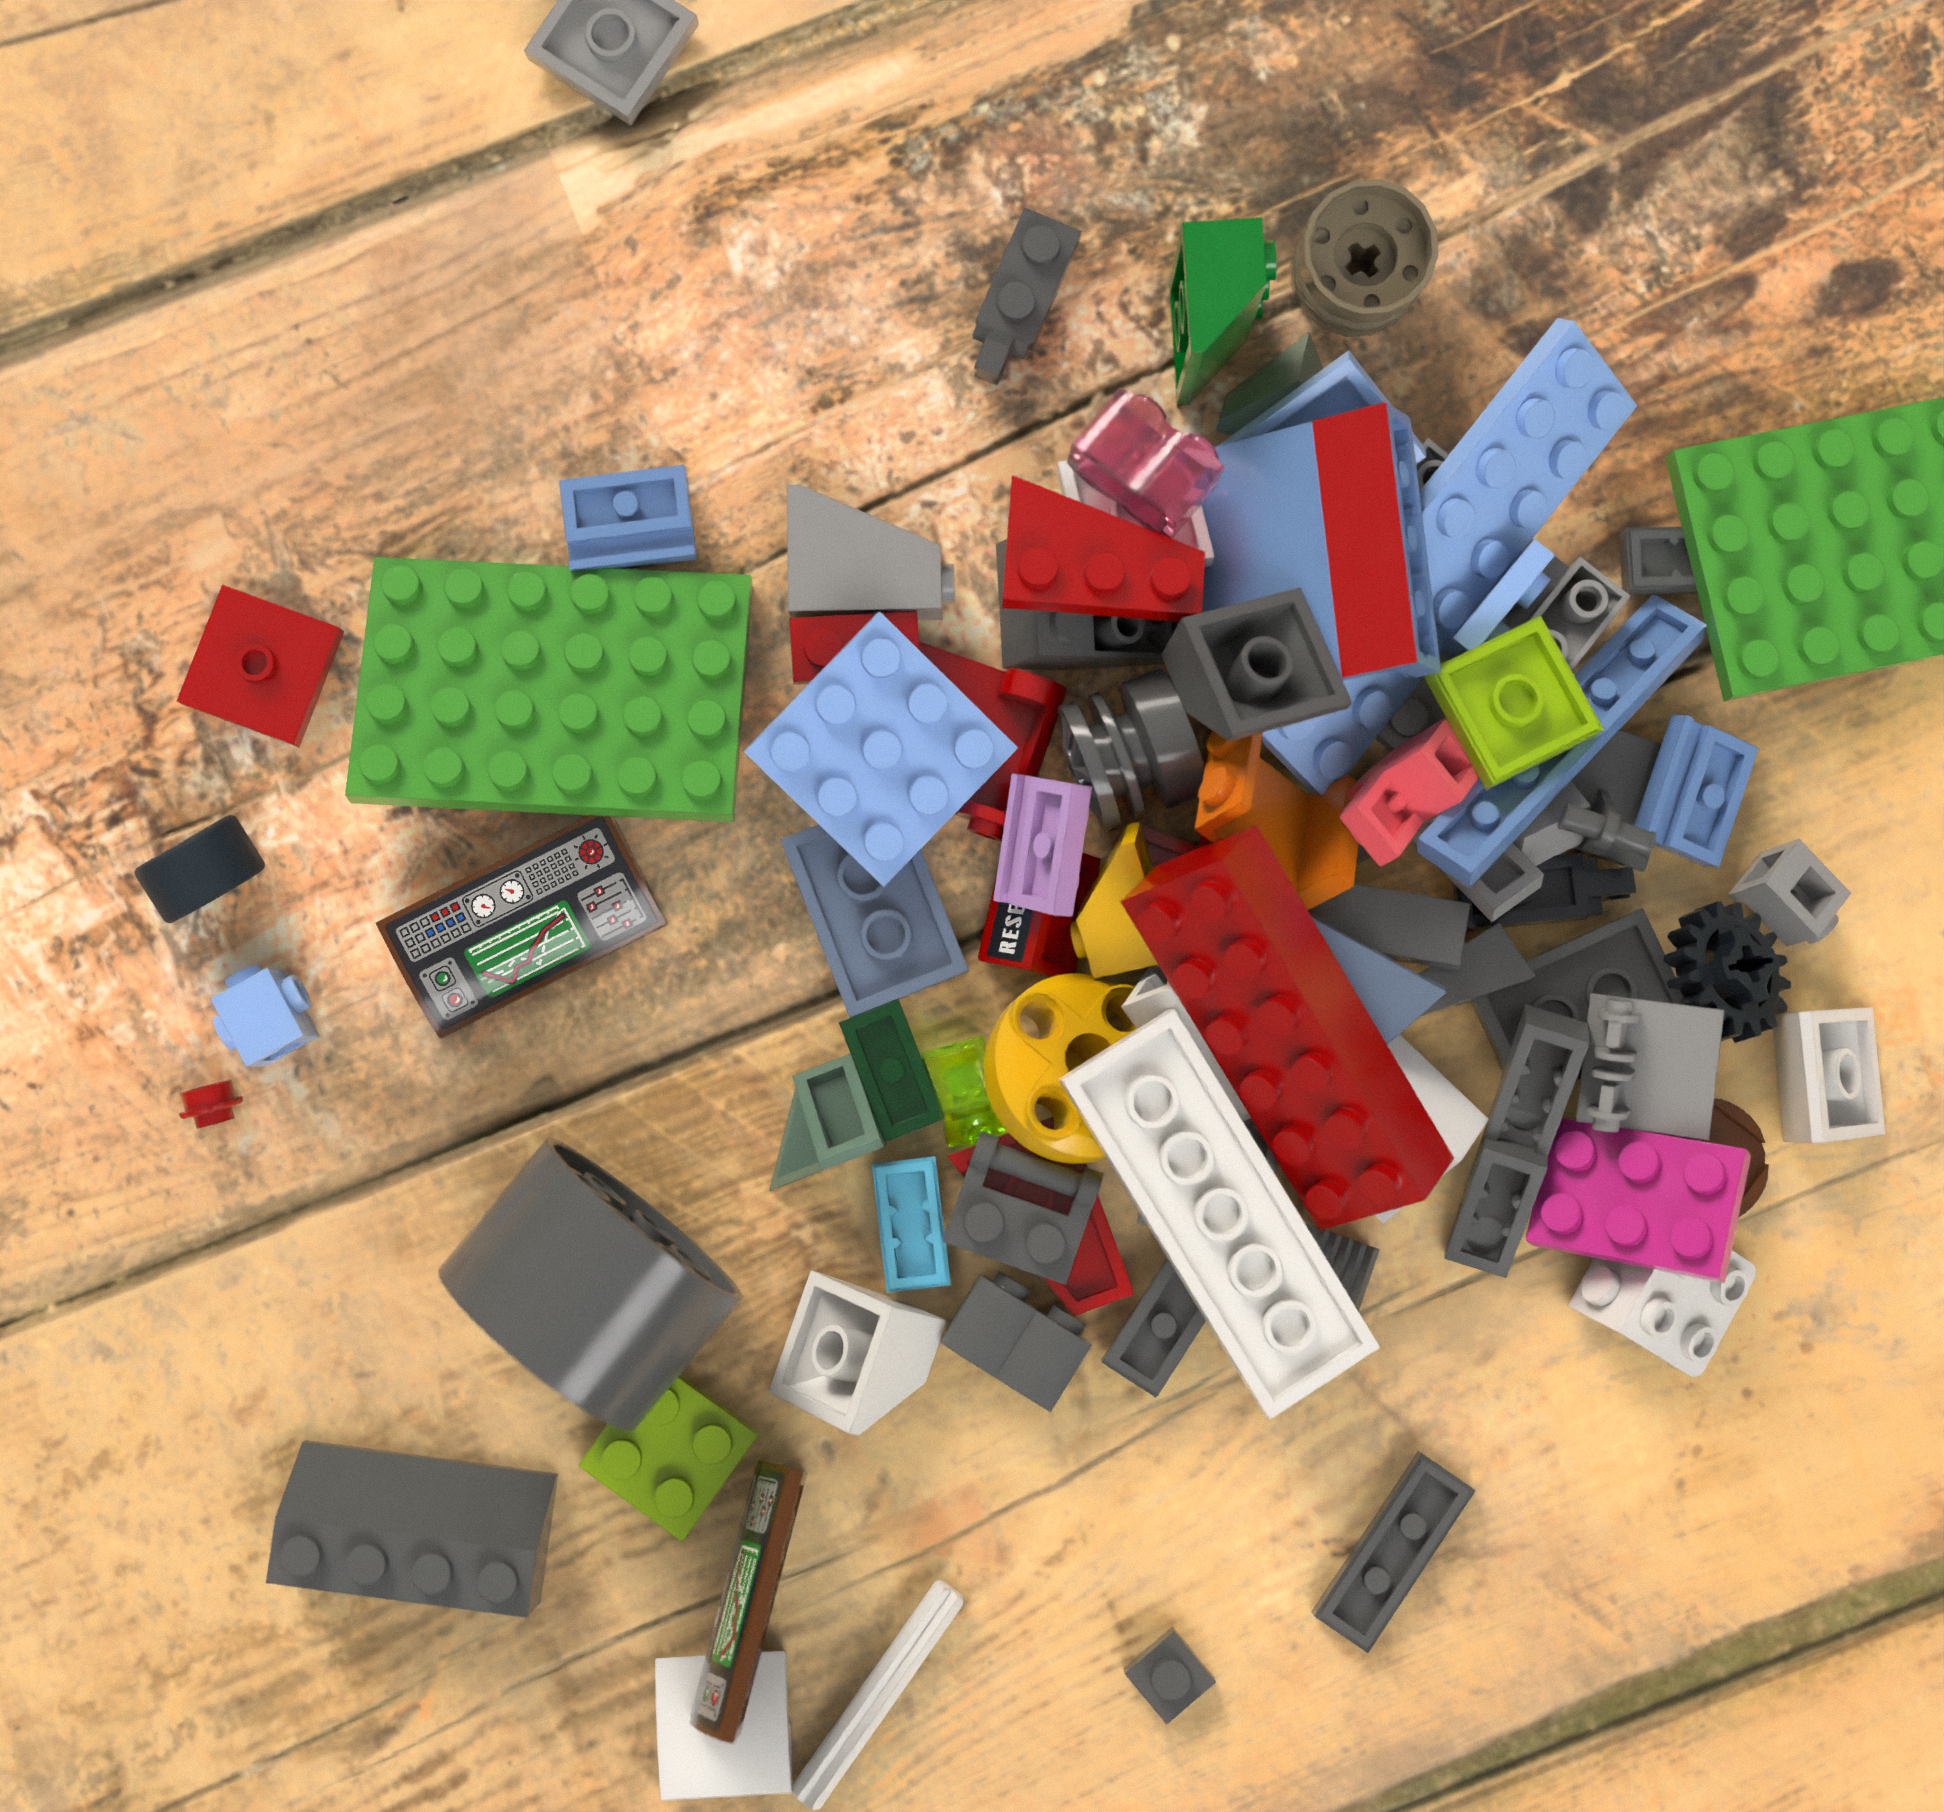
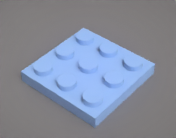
M877 612L743 752L885 887L1018 747L881 612Z

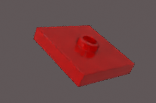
M222 585L176 702L300 748L345 631L332 624Z

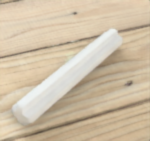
M941 1580L934 1582L793 1783L792 1794L805 1806L813 1810H818L823 1806L963 1606L964 1597L950 1584Z

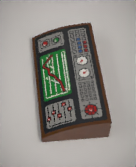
M589 815L375 923L408 987L434 1031L441 1039L668 925L615 816Z
M759 1460L757 1461L689 1722L691 1726L700 1732L734 1744L741 1734L807 1473L803 1470Z

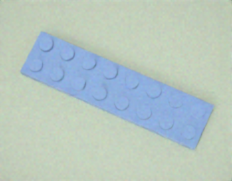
M1561 318L1555 320L1419 492L1439 657L1445 651L1446 644L1511 567L1637 407V404L1575 321ZM1392 670L1344 680L1343 683L1352 701L1348 709L1263 732L1262 743L1312 794L1316 793L1322 796L1330 784L1348 774L1424 676L1414 677L1399 670Z

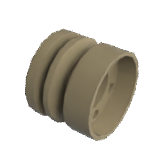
M1381 179L1352 181L1330 192L1312 212L1298 240L1290 263L1292 290L1302 311L1322 329L1345 337L1371 336L1394 325L1429 283L1438 259L1437 229L1426 206L1406 188ZM1365 259L1370 265L1366 274L1360 271L1352 276L1347 271L1346 267L1350 260L1358 263Z

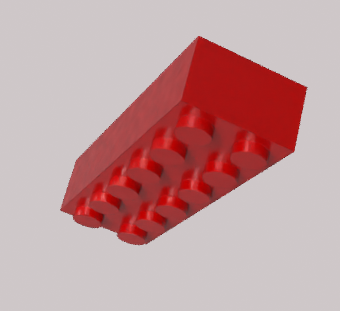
M1257 824L1155 866L1120 902L1319 1231L1425 1201L1454 1157Z

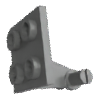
M1618 730L1571 780L1591 805L1590 811L1574 806L1569 802L1563 808L1558 822V829H1565L1585 836L1584 842L1572 849L1625 867H1633L1634 870L1640 872L1645 871L1655 843L1656 832L1634 825L1661 747L1660 743Z

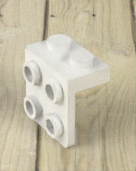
M1732 1250L1725 1283L1594 1258L1568 1306L1583 1316L1630 1339L1691 1377H1697L1703 1373L1710 1359L1715 1354L1718 1344L1741 1302L1745 1299L1755 1279L1756 1268L1754 1264Z

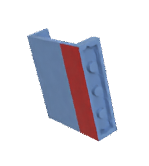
M1383 402L1188 454L1215 556L1212 566L1204 567L1202 613L1301 588L1342 681L1392 670H1399L1414 677L1441 673L1411 419L1408 415L1389 403Z

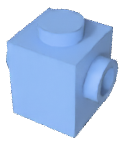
M259 964L251 965L225 979L224 983L227 990L210 998L218 1013L212 1019L218 1036L229 1050L237 1049L246 1067H266L320 1037L306 1010L312 1007V1002L305 987L296 975L287 976L284 970L268 967L262 970Z

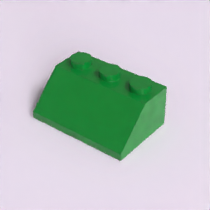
M1262 217L1182 222L1169 280L1176 406L1189 405L1247 341L1253 321L1262 319L1263 301L1269 299L1270 280L1276 279L1277 272L1275 241L1264 240Z

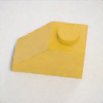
M1140 822L1126 826L1084 895L1076 921L1071 922L1070 925L1076 955L1079 959L1088 958L1093 979L1158 965L1120 902L1153 869Z

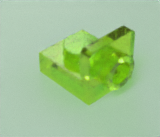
M983 1035L922 1052L923 1063L932 1084L942 1117L943 1136L948 1147L963 1143L975 1145L981 1131L996 1135L1006 1130L990 1104L985 1087L984 1056L987 1045Z

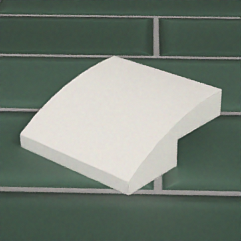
M785 1651L761 1652L741 1734L734 1744L710 1737L695 1729L689 1723L706 1655L655 1658L657 1749L660 1796L662 1801L792 1793V1745L788 1713L787 1654Z

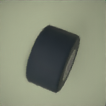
M228 815L140 865L135 870V876L162 919L166 923H173L257 875L265 868V862L236 816Z

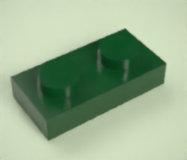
M899 999L839 1022L885 1142L945 1119Z

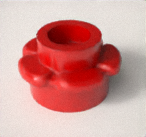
M231 1079L180 1093L185 1111L179 1113L181 1119L193 1117L196 1129L225 1122L235 1118L232 1106L242 1103L243 1097H236Z

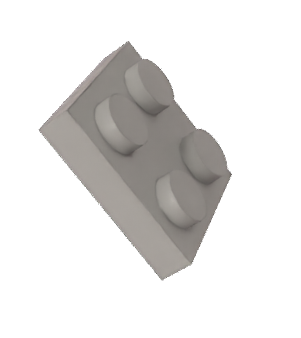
M557 0L524 49V52L530 62L627 124L632 125L699 26V22L695 13L674 0Z

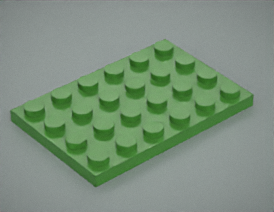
M1944 397L1675 449L1665 456L1704 623L1707 624L1706 631L1723 702L1944 656Z
M374 557L345 790L346 798L351 804L734 822L753 591L751 575L617 568L571 572L569 566Z

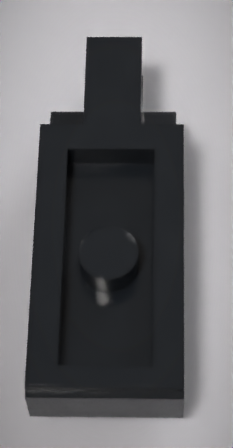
M1582 853L1556 855L1536 865L1544 874L1541 888L1491 922L1452 882L1454 900L1470 903L1466 931L1486 930L1497 923L1506 928L1586 920L1590 916L1603 914L1602 901L1630 898V894L1636 893L1633 867L1597 870L1596 857H1583Z

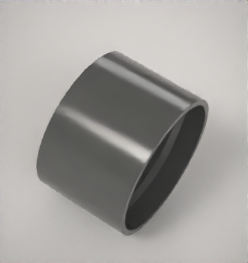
M549 1137L438 1269L439 1278L451 1297L502 1349L541 1381L581 1409L614 1427L627 1431H633L640 1425L743 1299L740 1289L732 1279L671 1221L598 1164L565 1143Z

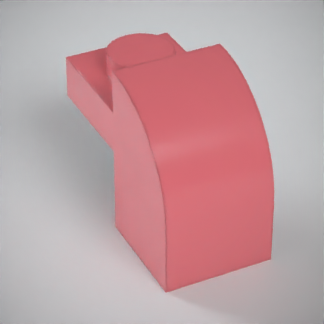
M1446 718L1442 719L1399 745L1371 767L1347 792L1352 800L1339 818L1350 830L1356 842L1365 848L1379 867L1401 855L1423 822L1462 802L1479 778Z

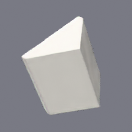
M1873 1007L1774 1015L1778 1024L1773 1029L1784 1142L1827 1143L1885 1135Z

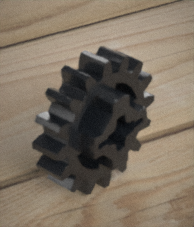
M1716 901L1681 916L1678 919L1681 928L1669 932L1667 936L1677 950L1664 955V962L1676 970V976L1667 981L1668 988L1680 989L1684 996L1679 1004L1725 1010L1721 1041L1732 1038L1734 1043L1760 1036L1761 1032L1774 1029L1778 1025L1774 1015L1786 1012L1788 1008L1785 1001L1779 996V992L1791 988V982L1779 974V967L1788 963L1787 958L1784 955H1776L1774 949L1771 948L1777 939L1776 934L1771 932L1763 935L1759 931L1761 916L1755 913L1744 917L1742 905L1737 902L1724 907L1721 901Z

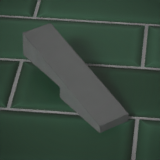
M1525 1004L1488 1117L1489 1120L1486 1123L1444 1251V1259L1504 1278L1507 1277L1548 1168V1153L1590 1044L1588 1023Z

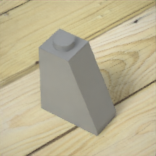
M787 485L788 612L791 618L917 611L918 620H943V602H955L954 564H942L940 544L802 485Z

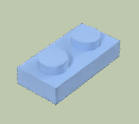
M1534 539L1446 644L1445 652L1454 658L1508 632L1511 628L1501 620L1516 602L1524 609H1527L1551 580L1542 571L1555 555Z

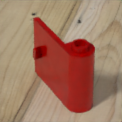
M919 641L920 652L1018 747L954 814L970 820L967 827L968 831L1002 842L1011 775L1013 773L1038 777L1059 716L1058 707L1063 704L1067 688L1051 679L1019 669L1002 671Z

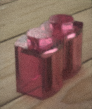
M1119 388L1071 444L1067 464L1095 490L1118 502L1126 512L1145 528L1173 539L1216 488L1224 466L1218 460L1219 457L1215 448L1205 438L1195 433L1187 435L1172 428L1166 421L1167 417L1164 410L1152 398L1144 394H1137L1135 396Z

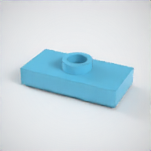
M936 1156L871 1164L886 1292L891 1293L951 1285L947 1246L943 1242L945 1229Z

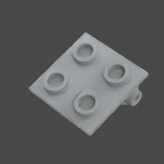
M1591 993L1587 1019L1590 1044L1582 1064L1576 1121L1592 1123V1129L1605 1132H1619L1620 1127L1709 1140L1725 1010Z

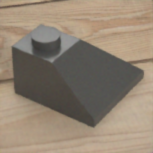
M1301 588L1184 617L1179 622L1161 654L1185 712L1229 742L1345 710L1352 704Z

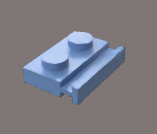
M685 465L559 480L565 537L569 552L568 563L571 572L603 568L625 569L698 559L694 539L688 473Z
M1671 715L1634 826L1656 832L1654 845L1705 867H1720L1759 748L1710 725L1693 721V717L1688 715Z

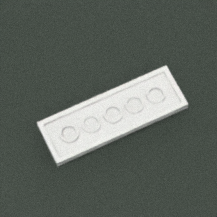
M1168 1009L1058 1079L1265 1417L1271 1420L1380 1348L1174 1009Z

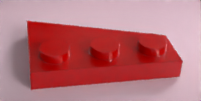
M1012 475L1002 608L1180 622L1184 617L1202 613L1205 551Z
M1053 1116L1039 1121L1042 1126L1054 1129ZM1009 1133L998 1136L997 1143L1082 1173L1085 1167L1088 1168L1087 1163H1061L1039 1156L1021 1145ZM976 1145L947 1155L964 1178ZM988 1168L983 1186L1066 1215L1069 1214L1074 1197L991 1168ZM1098 1194L1066 1285L1044 1278L1073 1316L1134 1295Z

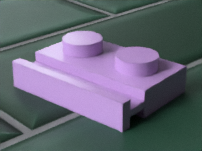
M1012 773L993 901L1010 903L1014 906L1051 915L1073 917L1076 891L1079 885L1084 837L1089 818L1091 786Z

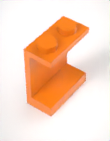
M1212 731L1207 740L1208 752L1203 781L1198 792L1199 805L1194 830L1209 841L1214 842L1257 824L1307 910L1354 887L1359 843L1353 838L1350 830L1339 816L1352 800L1347 792L1356 781L1349 775H1346L1330 784L1322 796L1316 793L1308 795L1259 757L1263 732L1229 742L1215 731Z

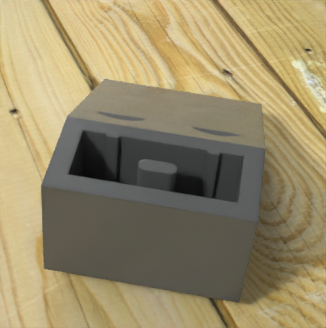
M1007 539L996 543L1003 669L1073 670L1165 664L1161 654L1179 622L1002 608Z

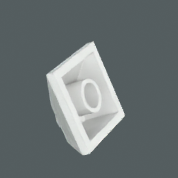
M811 1270L769 1393L849 1434L859 1436L926 1383L947 1321L906 1302Z

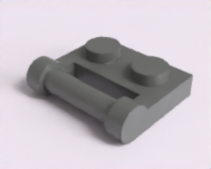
M981 1131L943 1242L1066 1285L1104 1173L1087 1167L1084 1168L1083 1173L1001 1145L997 1143L998 1136ZM988 1168L1074 1197L1069 1214L1066 1215L983 1186Z

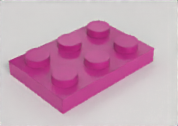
M1562 1118L1547 1156L1548 1168L1532 1208L1525 1240L1532 1246L1725 1283L1751 1154L1743 1148L1619 1128V1132L1599 1131L1592 1129V1123Z

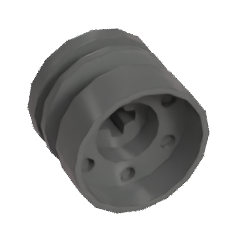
M1162 668L1122 682L1121 698L1124 713L1114 716L1108 703L1099 692L1088 696L1093 725L1087 726L1079 707L1074 701L1058 707L1063 734L1062 749L1074 784L1092 787L1089 809L1094 813L1105 833L1121 826L1120 815L1115 801L1117 797H1122L1134 821L1143 819L1146 816L1142 788L1152 785L1157 796L1168 809L1199 798L1198 792L1203 781L1204 763L1184 707L1170 678Z

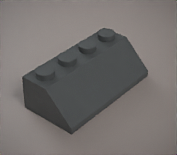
M305 1440L301 1444L275 1516L266 1583L527 1618L541 1603L558 1473Z

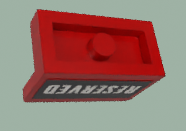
M1082 852L1079 885L1076 891L1073 917L1051 915L1014 906L1010 903L993 901L995 879L978 953L979 961L1022 969L1046 977L1075 973L1078 957L1073 946L1070 925L1071 922L1076 921L1083 897L1098 874L1101 858Z

